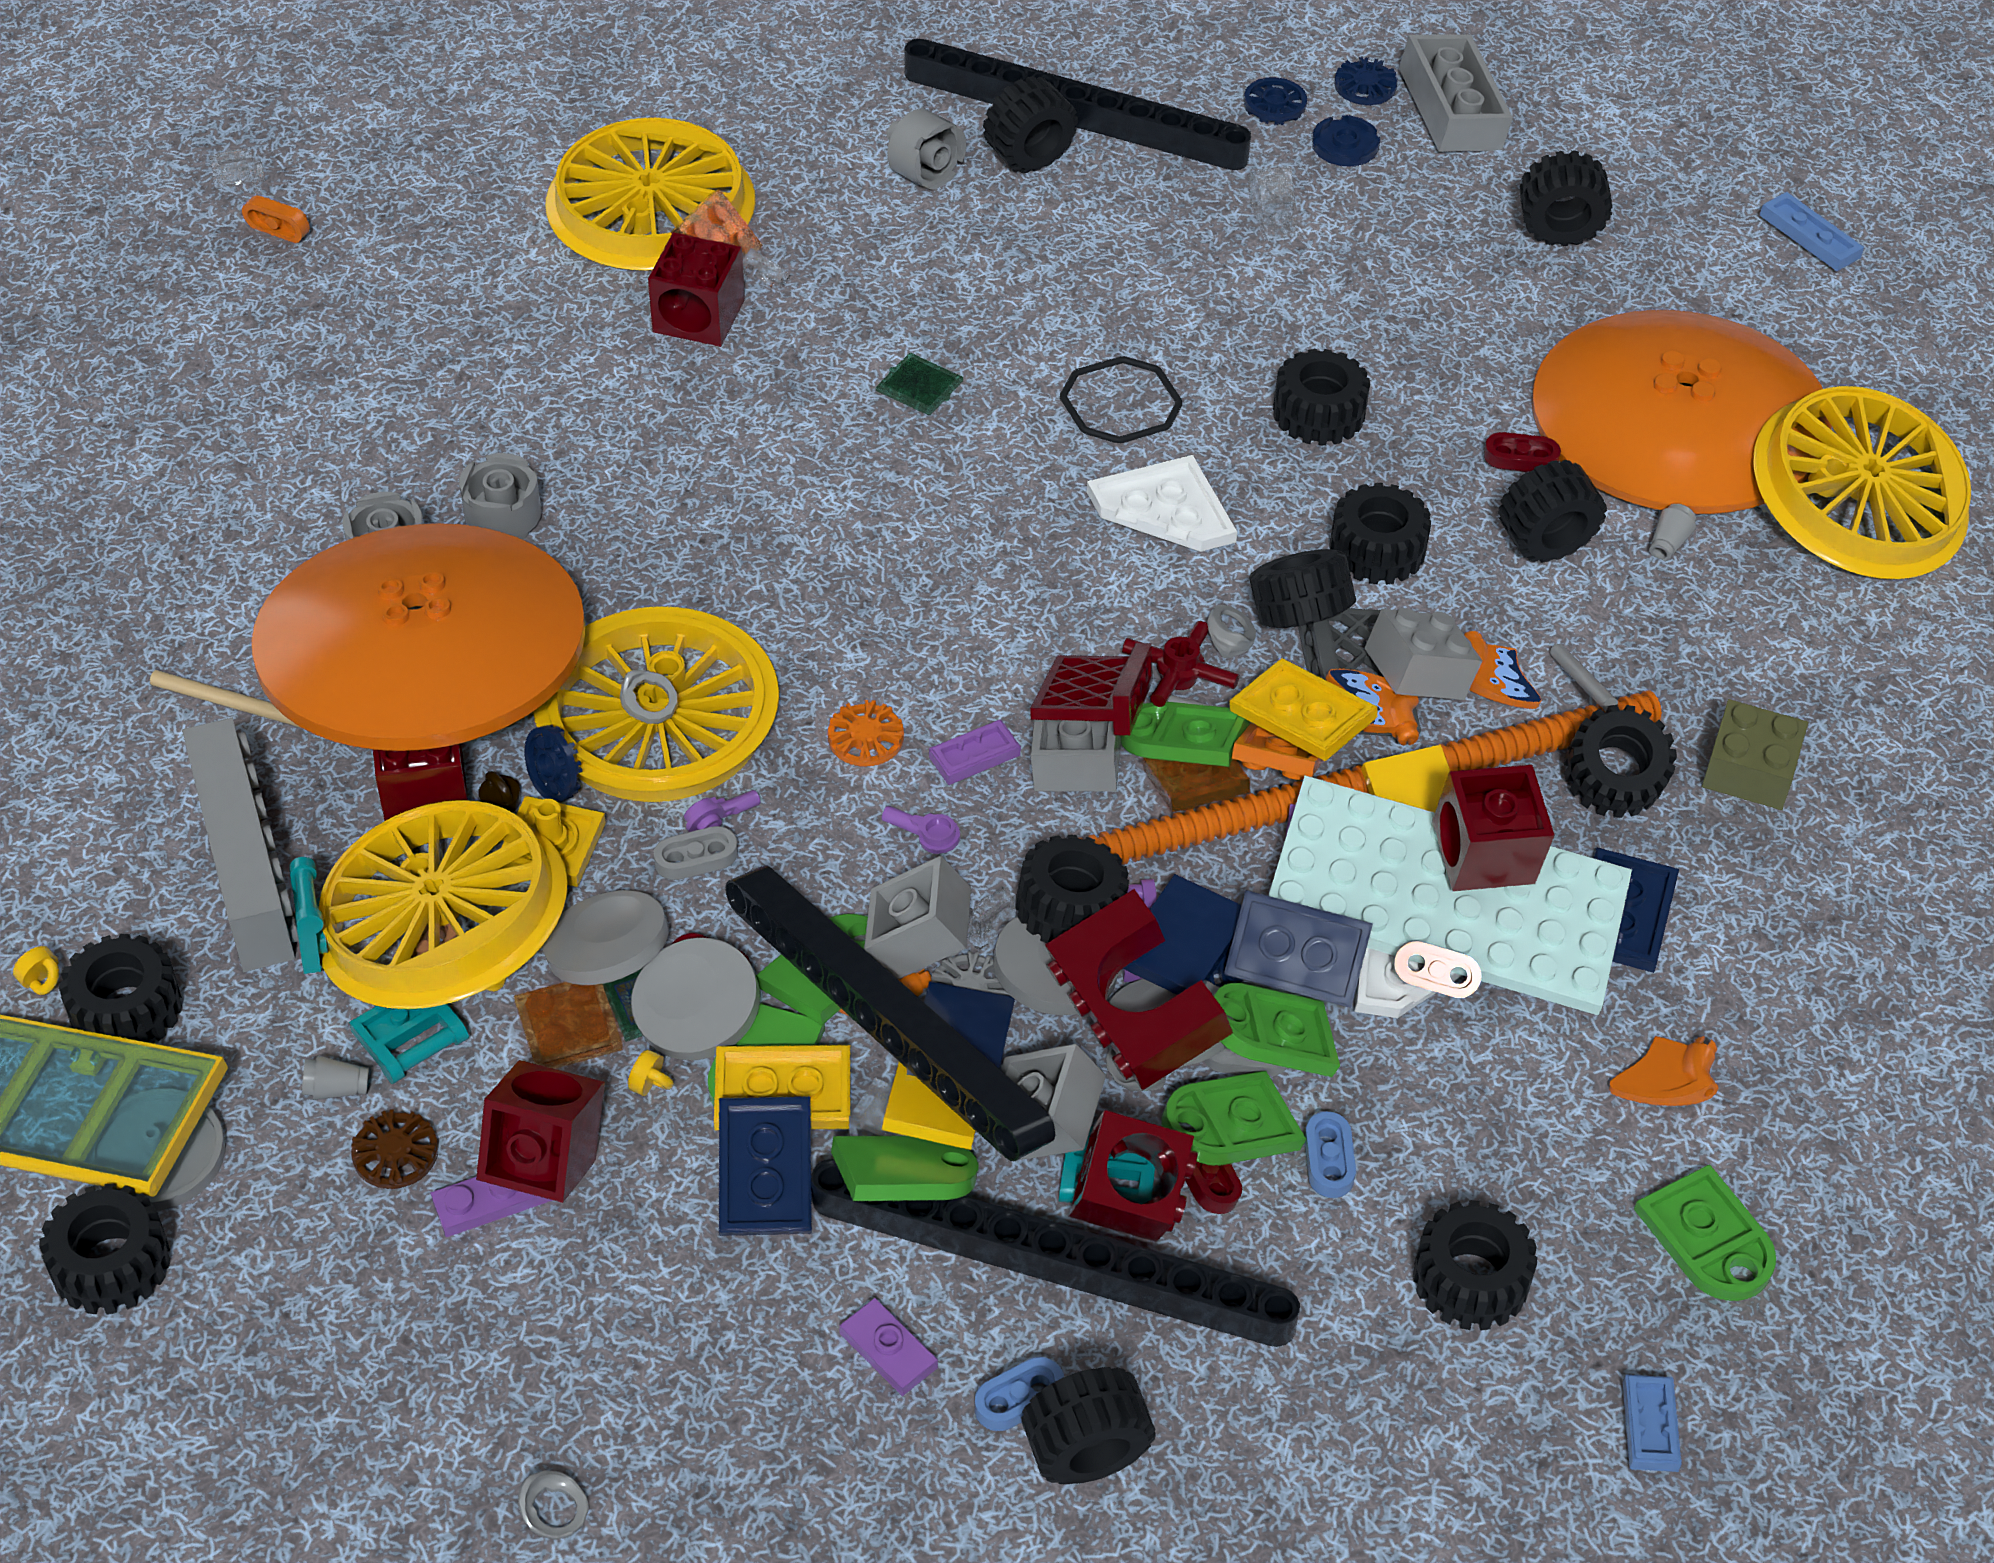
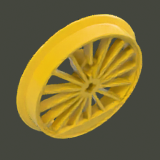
M637 118L603 126L574 143L564 154L558 165L556 175L547 191L545 208L548 222L554 233L567 247L579 255L615 268L653 270L673 233L657 234L656 212L662 210L678 230L674 231L675 233L731 244L741 235L752 218L755 208V190L749 174L739 163L733 149L715 133L701 126L676 119ZM649 149H662L651 169ZM643 150L645 169L631 154V151ZM673 151L681 152L668 162ZM619 154L627 165L612 158V156ZM697 157L701 158V160L690 163ZM597 164L605 169L595 168L592 166ZM717 169L722 172V173H710V174H705V173H708V172H711V171H714V170H717ZM577 179L592 181V182L575 183V182L577 181ZM732 187L729 193L706 189ZM591 197L571 204L568 198ZM694 201L721 207L717 211L712 212ZM673 206L701 220V222L693 226H687ZM607 208L591 221L583 217L584 215ZM623 214V225L620 231H612L605 228Z
M1855 386L1825 388L1778 410L1767 420L1757 437L1753 455L1754 473L1759 491L1767 507L1779 524L1797 542L1821 559L1847 571L1864 576L1882 579H1905L1921 576L1940 568L1961 547L1968 530L1971 500V483L1966 464L1959 450L1943 429L1911 404L1887 393ZM1826 417L1836 433H1834L1818 418ZM1844 417L1854 419L1856 435ZM1867 422L1880 427L1874 449L1872 448ZM1801 424L1821 442L1792 430V428ZM1888 431L1902 439L1892 450L1881 457ZM1787 444L1820 459L1790 456L1787 453ZM1908 445L1919 454L1891 461ZM1929 465L1934 473L1910 471V469ZM1792 470L1811 473L1808 482L1798 483ZM1922 487L1941 489L1942 496ZM1817 493L1823 497H1837L1821 510L1806 495ZM1851 496L1857 500V504L1849 529L1832 520L1828 515ZM1870 501L1877 540L1860 535L1857 532L1866 502ZM1921 504L1943 513L1945 523H1942ZM1885 510L1906 542L1891 541ZM1907 514L1933 536L1923 539Z
M644 607L618 612L586 625L582 653L573 672L561 688L542 706L534 710L533 713L537 727L546 725L558 726L565 731L564 738L567 743L574 742L575 747L573 749H577L578 753L573 754L575 762L581 761L579 767L582 768V772L578 773L577 777L587 785L608 795L627 800L642 802L673 801L695 796L713 789L730 779L745 766L772 727L778 709L779 687L774 667L765 651L750 635L736 625L715 615L688 608ZM649 646H675L673 651H661L652 657L650 656ZM640 647L643 649L647 671L661 675L668 674L665 677L672 683L678 694V707L673 716L662 723L647 724L630 716L623 709L620 701L621 684L590 668L604 659H608L624 678L625 674L630 672L631 669L618 653ZM684 648L705 652L685 673V664L682 658ZM716 660H722L731 667V669L691 687ZM582 679L614 697L570 690L577 680ZM739 680L745 681L750 690L706 697ZM640 684L633 691L636 695L637 703L643 709L650 712L661 711L669 702L667 693L658 685ZM564 705L606 711L561 718ZM752 706L748 718L711 713L713 711ZM700 726L735 731L738 734L729 742ZM608 727L577 743L569 735V732ZM665 731L690 760V764L671 768ZM658 732L665 769H644L655 734ZM682 733L716 750V752L702 758ZM644 736L634 767L628 768L616 765ZM624 737L603 759L591 754V752Z
M456 800L432 803L400 813L375 826L355 841L342 854L327 876L320 895L319 910L323 915L324 925L322 931L326 939L328 953L319 954L320 963L327 976L338 988L362 1002L375 1006L394 1009H419L440 1006L473 996L494 986L522 967L543 946L553 932L562 914L567 895V874L563 860L556 847L547 837L527 825L514 813L497 805L479 801ZM471 836H481L463 853ZM453 837L440 863L439 840ZM501 840L509 843L485 856ZM428 843V853L413 854L411 851ZM402 854H405L407 857L400 867L390 863V861ZM525 854L532 859L531 863L497 870ZM378 871L396 881L372 880L370 878ZM531 880L526 892L492 890L493 888ZM356 894L377 896L352 902ZM472 904L508 908L493 916ZM461 914L479 923V925L464 933L456 918ZM370 916L343 931L344 921ZM428 923L429 951L410 959ZM450 924L457 937L440 945V926ZM381 931L358 954H354L347 949ZM405 933L390 964L374 963Z

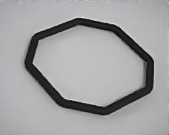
M1126 356L1116 357L1075 369L1060 393V400L1082 433L1114 443H1125L1171 428L1183 405L1181 397L1159 366ZM1124 363L1155 372L1175 404L1164 424L1123 436H1116L1086 427L1067 395L1078 376Z

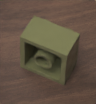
M1728 699L1702 787L1783 810L1809 722Z

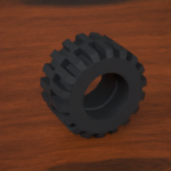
M1032 76L1027 77L1025 81L1022 79L1017 80L1013 86L1010 87L1008 85L1003 89V93L1000 96H996L992 101L994 104L988 108L986 112L988 118L983 122V128L985 129L983 134L987 143L1013 170L1028 173L1031 169L1035 172L1043 166L1051 165L1052 161L1056 158L1059 159L1063 155L1062 152L1072 143L1070 140L1076 134L1077 129L1075 126L1078 124V117L1075 115V108L1049 81L1042 77L1036 79Z
M1571 150L1570 154L1558 151L1555 156L1541 157L1542 162H1534L1529 166L1530 172L1524 173L1519 188L1523 220L1529 234L1533 233L1534 238L1539 242L1545 239L1547 245L1553 246L1555 243H1560L1561 246H1568V243L1574 242L1575 245L1582 244L1583 239L1588 238L1591 240L1596 237V231H1603L1606 227V221L1611 218V208L1613 207L1608 176L1598 160L1593 161L1592 156L1587 153L1580 156L1579 151ZM1564 197H1575L1567 201H1556Z
M1309 349L1308 353L1298 352L1294 354V358H1287L1283 366H1280L1278 370L1273 405L1275 421L1279 422V427L1282 431L1289 430L1290 437L1294 439L1301 437L1303 438L1302 442L1311 444V441H1317L1318 445H1326L1327 441H1332L1335 445L1342 443V437L1347 440L1354 437L1355 432L1361 430L1363 422H1365L1370 389V378H1367V371L1364 367H1359L1357 360L1354 358L1348 359L1347 354L1342 352L1337 354L1329 349H1324V351Z
M1557 460L1550 461L1547 465L1543 466L1541 464L1534 467V470L1524 473L1517 482H1513L1508 488L1509 492L1503 495L1501 499L1502 505L1498 508L1500 522L1523 557H1527L1532 562L1539 560L1541 563L1549 562L1552 559L1558 560L1568 554L1571 555L1577 552V549L1589 543L1591 537L1596 535L1601 529L1599 526L1604 523L1606 518L1604 513L1607 511L1605 500L1579 464H1572L1569 460H1563L1560 463Z
M1374 483V486L1364 484L1358 486V490L1351 489L1346 492L1345 497L1339 499L1334 512L1329 547L1332 550L1346 553L1349 570L1354 573V579L1362 581L1363 578L1370 579V584L1377 585L1378 580H1384L1387 585L1394 584L1395 578H1398L1400 581L1409 579L1410 573L1415 575L1419 571L1420 565H1423L1431 529V514L1428 508H1424L1425 503L1421 498H1414L1413 492L1407 489L1404 491L1400 490L1397 485L1383 486V483Z
M1319 549L1291 554L1263 564L1249 576L1259 622L1264 626L1289 628L1308 625L1339 615L1356 603L1346 553L1342 551Z
M1617 704L1608 706L1605 713L1601 708L1592 713L1590 719L1586 718L1581 723L1564 757V766H1568L1564 772L1566 782L1573 781L1570 791L1574 797L1579 794L1583 797L1580 804L1587 809L1591 804L1598 807L1596 814L1605 816L1607 811L1611 810L1613 811V818H1622L1627 810L1630 816L1638 815L1643 808L1647 810L1654 804L1674 774L1676 766L1673 763L1677 758L1676 749H1670L1674 742L1671 733L1663 734L1662 731L1665 725L1660 719L1654 723L1649 719L1652 713L1643 710L1642 714L1636 713L1635 706L1626 705L1624 710L1620 711ZM1615 747L1627 751L1637 761L1640 774L1622 776L1612 772L1603 763L1599 750Z
M1068 834L1067 838H1061L1057 835L1050 837L1049 842L1041 840L1035 844V850L1030 849L1027 852L1025 861L1022 863L1015 910L1019 911L1018 918L1021 923L1027 924L1026 930L1030 934H1039L1041 936L1040 941L1048 943L1127 893L1129 886L1127 867L1121 865L1122 859L1118 854L1110 853V847L1104 843L1098 845L1094 843L1095 839L1089 837L1079 839L1077 835Z
M120 934L119 938L111 939L109 935L101 937L102 942L94 945L90 942L83 946V953H74L69 959L71 966L63 968L61 973L63 981L59 982L61 999L73 1029L150 1043L149 1040L154 1037L160 1041L166 1036L165 1027H174L177 1022L175 1014L181 1013L182 1004L180 998L182 997L171 960L167 952L163 953L162 947L158 943L153 942L149 944L148 938L140 935L135 939H131L130 934ZM128 987L137 988L124 997L105 999L116 990Z
M105 1184L101 1190H96L95 1185L84 1188L86 1193L78 1197L75 1193L66 1197L67 1204L64 1207L57 1205L51 1211L53 1220L44 1222L42 1227L44 1237L40 1238L39 1247L52 1283L61 1299L66 1298L69 1306L76 1310L83 1304L85 1312L96 1315L99 1308H104L106 1315L117 1313L116 1306L125 1304L128 1310L137 1306L135 1299L140 1295L144 1299L150 1297L154 1293L151 1287L152 1283L161 1285L165 1278L163 1269L169 1268L170 1265L168 1253L170 1247L155 1206H151L149 1198L143 1193L136 1195L134 1188L126 1185L121 1190H117L115 1184ZM116 1238L126 1240L120 1249L102 1258L84 1257L93 1246L102 1241Z
M1469 1200L1468 1206L1465 1207L1462 1206L1460 1201L1452 1203L1448 1212L1442 1208L1434 1214L1433 1221L1428 1220L1423 1229L1414 1263L1413 1281L1418 1283L1416 1292L1419 1298L1425 1299L1428 1297L1426 1308L1432 1314L1438 1310L1443 1313L1441 1321L1449 1325L1455 1319L1461 1321L1460 1329L1470 1330L1472 1323L1479 1324L1481 1331L1491 1329L1492 1322L1495 1320L1500 1327L1508 1323L1510 1314L1516 1317L1522 1309L1523 1302L1526 1303L1537 1267L1538 1257L1535 1256L1536 1243L1534 1239H1528L1530 1230L1524 1223L1517 1225L1515 1223L1517 1216L1509 1210L1505 1214L1499 1212V1205L1489 1203L1488 1207L1480 1206V1200ZM1459 1255L1479 1256L1490 1262L1497 1272L1487 1275L1473 1274L1462 1269L1453 1258Z
M1100 1367L1083 1370L1063 1377L1043 1388L1041 1392L1032 1397L1030 1403L1022 1411L1021 1422L1040 1474L1046 1478V1481L1051 1483L1058 1482L1063 1485L1080 1484L1112 1475L1139 1459L1151 1447L1150 1443L1156 1437V1429L1137 1381L1131 1372H1126L1122 1368Z

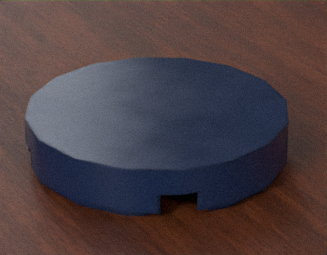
M1342 115L1341 120H1333V117L1325 118L1316 125L1312 133V148L1318 157L1338 166L1355 167L1366 164L1376 157L1380 147V136H1377V129L1366 120L1351 115Z

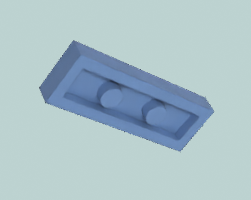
M1788 192L1762 205L1760 213L1762 218L1834 270L1839 271L1861 258L1864 250L1861 244Z

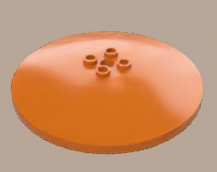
M443 523L415 524L378 530L346 540L318 553L289 573L267 597L258 613L251 640L252 657L258 681L265 695L274 707L299 727L317 736L354 747L391 751L423 750L464 743L489 735L519 721L542 706L561 688L576 667L585 640V619L582 599L570 575L555 559L533 544L518 537L483 527ZM414 606H422L419 609H409Z

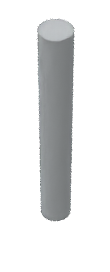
M1556 644L1551 648L1550 655L1605 712L1608 706L1618 704L1617 699L1562 644Z

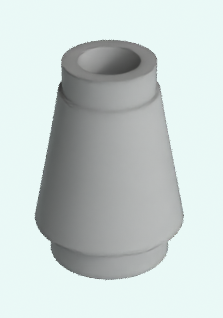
M1671 504L1668 508L1661 511L1652 544L1649 548L1652 556L1663 561L1670 560L1671 556L1696 530V515L1690 508L1682 504Z
M318 1055L316 1060L305 1059L302 1095L313 1096V1100L357 1094L366 1095L369 1068Z

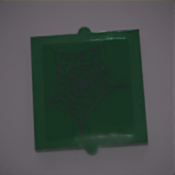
M909 353L896 367L889 369V374L876 386V391L930 416L944 401L950 400V394L963 382V377L915 354Z

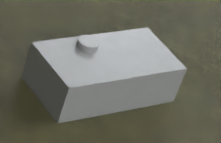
M1471 34L1409 35L1399 69L1438 151L1502 150L1513 117Z

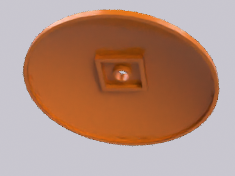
M1644 310L1599 319L1582 326L1559 341L1546 355L1536 374L1532 392V410L1540 435L1551 438L1559 444L1561 448L1559 461L1569 460L1572 464H1579L1597 489L1616 498L1652 509L1664 510L1671 504H1682L1690 508L1695 514H1716L1740 511L1766 504L1759 491L1754 473L1753 455L1757 437L1764 424L1774 413L1790 403L1801 400L1805 396L1823 389L1814 373L1793 352L1774 339L1748 326L1703 313L1679 310ZM1680 383H1689L1693 386H1684ZM1826 417L1818 418L1831 429L1832 426ZM1801 424L1792 428V430L1821 442ZM1787 444V453L1790 456L1820 459ZM1792 470L1795 479L1800 484L1806 481L1811 474L1809 472Z

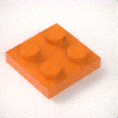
M1250 724L1236 740L1231 759L1242 761V765L1246 768L1253 770H1265L1266 767L1282 771L1283 776L1295 780H1303L1305 775L1313 777L1323 763L1322 759L1255 724Z

